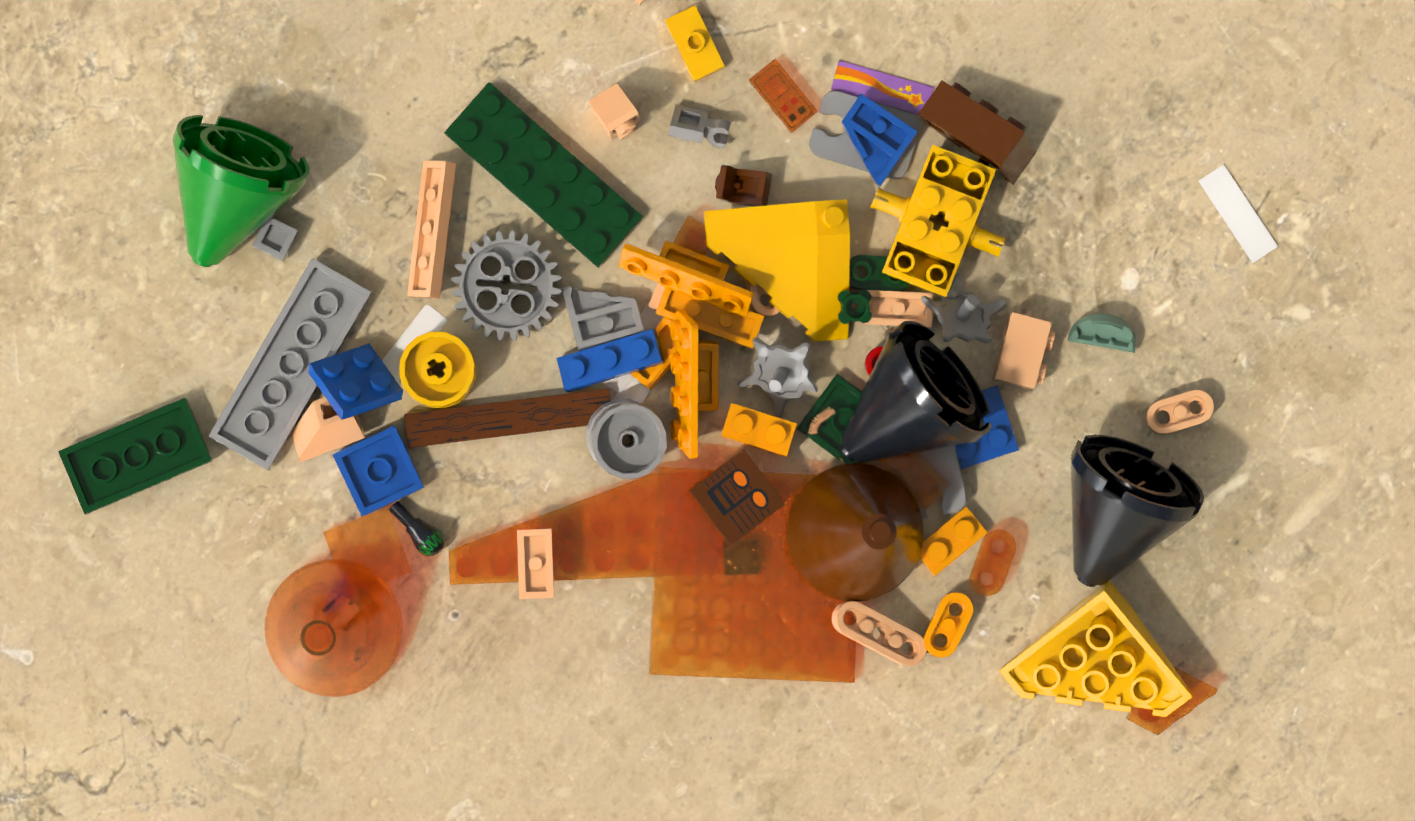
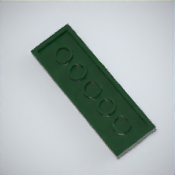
M490 82L485 85L444 132L449 139L597 268L604 263L643 218L637 210Z

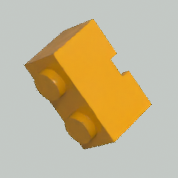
M731 403L721 438L786 458L797 423Z

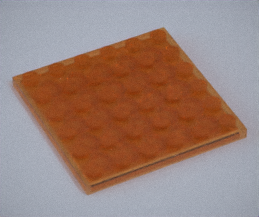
M658 467L649 675L855 683L856 641L840 634L832 623V613L835 607L845 600L835 599L819 592L803 575H800L791 560L786 542V523L793 500L815 475L762 472L785 505L733 545L728 546L688 492L690 488L714 470ZM847 612L844 616V621L846 624H849L852 616Z

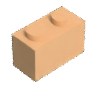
M1011 312L1008 317L992 380L1028 390H1034L1036 383L1042 385L1047 365L1041 363L1044 352L1051 351L1056 333L1050 331L1052 322Z

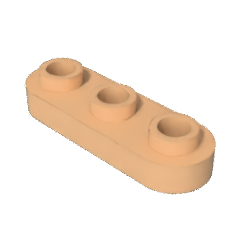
M841 602L832 613L833 626L840 634L900 665H917L926 654L924 639L921 635L859 602ZM847 612L852 616L849 624H846L844 621V616ZM876 627L880 630L878 639L873 637V630ZM906 642L909 650L906 654H903L901 647Z

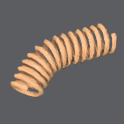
M828 406L820 414L818 413L814 417L815 420H812L814 423L811 422V427H809L811 432L808 433L817 434L821 423L825 419L827 420L829 416L831 417V415L835 414L834 409Z

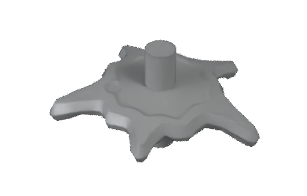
M955 274L946 298L940 296L939 300L935 301L927 296L921 297L922 303L938 317L943 330L942 338L944 342H948L954 337L966 342L973 341L974 339L986 344L992 342V337L987 333V329L991 327L990 318L1006 307V301L1004 300L990 304L982 303L974 293L964 291L960 274Z
M753 338V344L758 352V356L753 360L754 371L750 376L739 381L737 385L738 387H745L756 384L762 387L771 397L775 417L781 418L789 398H800L804 391L807 390L811 392L818 391L817 385L810 379V367L806 364V358L811 346L809 343H803L795 349H788L780 344L773 347L759 338Z

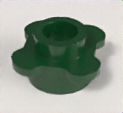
M865 289L856 293L842 290L837 296L841 305V311L838 313L839 321L843 324H848L850 321L869 322L872 318V314L869 311V301L872 298L870 292ZM854 303L858 305L856 310L851 308Z

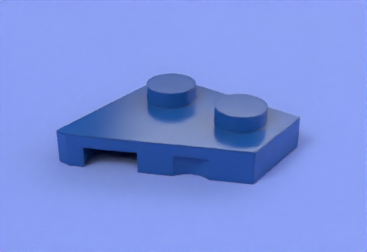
M862 93L841 122L875 184L881 187L918 132Z

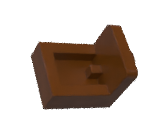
M721 165L720 173L715 181L716 198L730 204L766 206L768 204L772 174L764 171L737 169L729 165Z

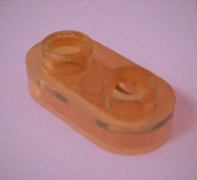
M1001 529L992 530L981 541L969 575L970 586L979 595L992 596L998 593L1004 585L1016 551L1015 539L1009 532ZM995 540H1000L1004 544V550L1001 553H995L992 550V543ZM984 572L992 575V582L987 586L980 582V576Z

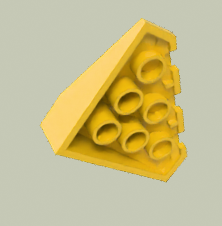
M847 199L704 212L707 247L716 255L722 252L736 264L733 270L752 287L758 284L772 297L769 302L788 319L792 316L795 317L807 328L804 334L813 342L848 339L849 323L843 324L839 321L838 313L841 311V305L837 299L838 294L842 290L849 291L850 227Z
M1110 580L1083 599L999 670L1021 698L1034 699L1035 694L1055 696L1058 703L1082 706L1083 700L1104 703V709L1131 712L1132 707L1152 709V715L1167 717L1193 697L1187 685L1134 609Z

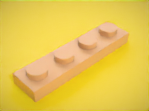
M423 161L407 293L409 297L440 299L456 163L448 161Z

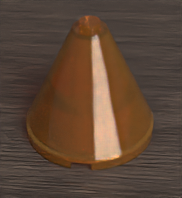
M344 559L319 560L294 571L274 592L265 616L267 648L279 671L291 683L302 690L326 697H341L355 694L377 682L395 661L403 637L402 612L390 586L369 570L370 568Z

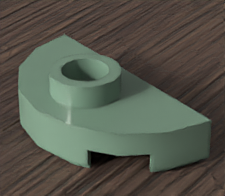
M1092 314L1082 317L1073 324L1068 333V341L1135 353L1136 335L1131 325L1120 317L1111 314Z

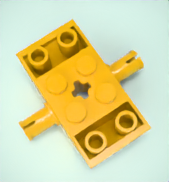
M932 144L911 197L908 196L905 199L878 187L874 196L876 198L873 199L870 208H875L898 217V221L901 222L882 273L946 298L965 248L968 249L971 246L998 258L1006 237L977 227L978 223H976L996 169ZM943 216V221L947 223V227L941 226L938 231L934 230V223L929 221V217Z

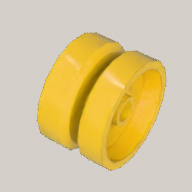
M428 332L417 336L406 346L400 359L399 376L404 389L414 400L430 408L446 409L460 404L471 393L477 380V364L472 351L458 337L447 332ZM438 364L445 367L443 370L445 375L442 377H437L433 374V368Z

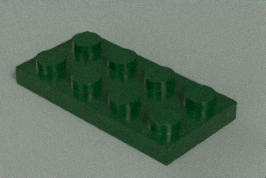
M187 398L180 399L58 451L84 515L213 461Z

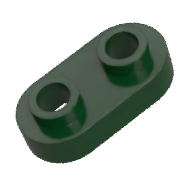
M856 255L850 259L849 286L854 289L901 292L909 286V283L902 280L893 281L889 275L882 273L887 257ZM858 266L866 267L868 270L867 276L864 278L857 277L855 268Z

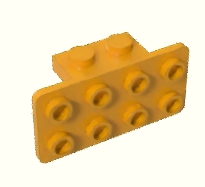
M677 310L676 320H672L670 326L671 337L675 341V353H672L670 357L672 374H675V387H671L670 390L671 405L675 407V420L670 422L671 439L673 441L676 440L680 450H683L689 459H693L698 456V411L718 410L719 343L716 340L698 341L697 323L684 310Z

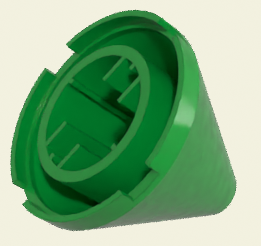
M193 115L179 121L173 136V147L188 253L197 265L211 267L221 263L304 187L310 168L304 157H301L298 163L291 156L293 146L266 130L239 120L218 116L216 124L201 123L203 116Z

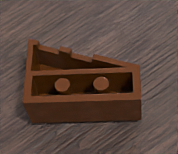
M941 80L918 113L924 123L959 148L963 147L980 158L978 161L986 166L990 164L1003 172L1006 177L1005 180L1014 185L1036 154L1034 146L1024 132L1026 127L1012 117L1005 120L997 115L998 109L989 102L982 99L978 103L969 97L971 93L960 84L954 82L951 86Z

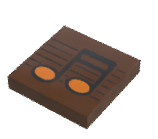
M745 449L740 450L688 490L728 546L733 545L785 505Z

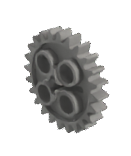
M500 230L496 232V240L492 242L484 234L483 246L480 247L474 241L471 242L472 248L475 251L472 255L462 251L461 254L467 261L465 265H454L458 271L462 272L461 276L451 278L452 282L460 285V288L452 291L451 295L462 298V301L457 303L455 308L456 310L467 309L462 320L466 322L474 318L475 322L472 330L476 332L484 326L485 338H489L493 331H497L499 341H503L505 333H510L512 340L517 341V332L521 330L529 338L530 326L533 325L538 330H542L539 322L541 317L551 321L552 317L546 311L548 307H559L552 300V296L561 295L562 290L553 287V284L561 281L562 277L551 274V271L555 270L558 264L557 262H546L551 255L550 250L542 253L538 252L541 246L539 240L531 246L528 245L529 235L526 233L518 241L516 240L514 230H511L508 239H504ZM489 258H495L501 262V269L494 276L485 275L482 271L483 263ZM523 262H529L535 266V274L528 280H522L516 275L517 267ZM505 277H510L512 284L536 286L537 291L527 292L510 289L508 295H503V291L499 287L477 286L476 282L477 280H487L504 283ZM485 292H492L497 297L495 307L490 310H483L478 304L479 297ZM519 296H526L531 300V308L524 314H518L512 309L513 301Z

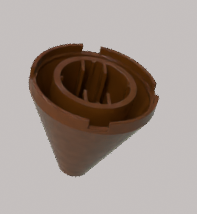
M842 464L818 473L796 495L787 517L786 542L795 568L816 590L839 600L866 601L891 592L912 572L919 559L923 544V520L919 506L910 490L890 472L868 464Z

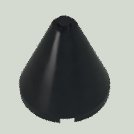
M904 321L890 332L841 436L843 443L841 444V449L851 461L856 460L863 463L978 441L990 431L992 424L988 422L984 425L983 419L984 416L990 413V409L975 378L949 345L941 351L929 340L935 333L924 325L915 321Z
M1096 434L1086 435L1083 443L1078 440L1071 453L1073 569L1077 579L1089 587L1104 585L1194 519L1204 502L1203 492L1195 480L1173 462L1166 469L1151 460L1155 452L1136 443L1117 437Z

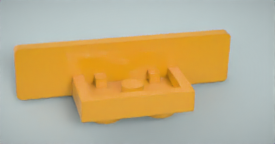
M665 241L659 255L627 243L622 249L618 266L629 273L641 275L658 282L664 287L682 291L697 300H705L723 307L728 312L738 313L743 316L747 315L754 293L724 281L730 265L669 241Z

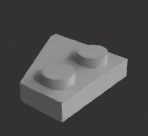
M570 286L561 287L579 351L644 332L636 299L624 296L613 297L607 295V293L597 291L591 293L575 290Z

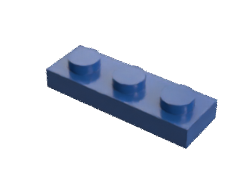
M654 329L556 358L566 392H572L664 364L657 332Z

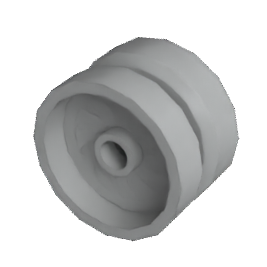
M614 399L601 405L591 415L586 428V445L591 457L609 474L621 479H637L651 473L662 461L667 448L666 431L661 420L645 405L631 399ZM631 434L628 436L631 441L625 445L622 442L623 436Z

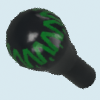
M399 501L390 507L389 511L406 527V532L410 535L418 552L429 557L437 555L443 550L445 538L441 530L420 518H415Z

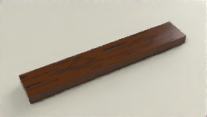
M609 389L404 414L408 448L587 426L591 415L601 405L610 402Z

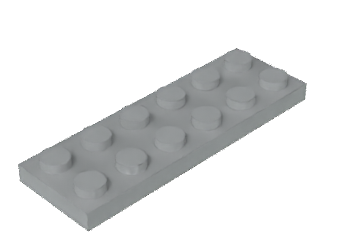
M312 258L210 432L209 437L270 471L318 388L308 373L309 363L338 354L371 297L372 292Z

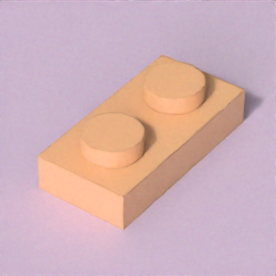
M867 290L872 296L869 301V311L872 314V318L869 322L863 323V325L897 327L902 322L910 320L920 323L927 328H932L933 311L922 303L921 297L927 296L933 300V293Z
M552 529L517 530L519 599L554 598Z

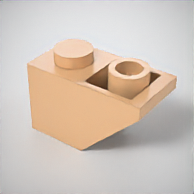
M617 83L588 101L590 108L611 140L616 136L622 140L637 130L636 125L640 122L639 113Z
M326 397L313 401L292 431L300 462L365 438L359 416L355 415L341 420Z

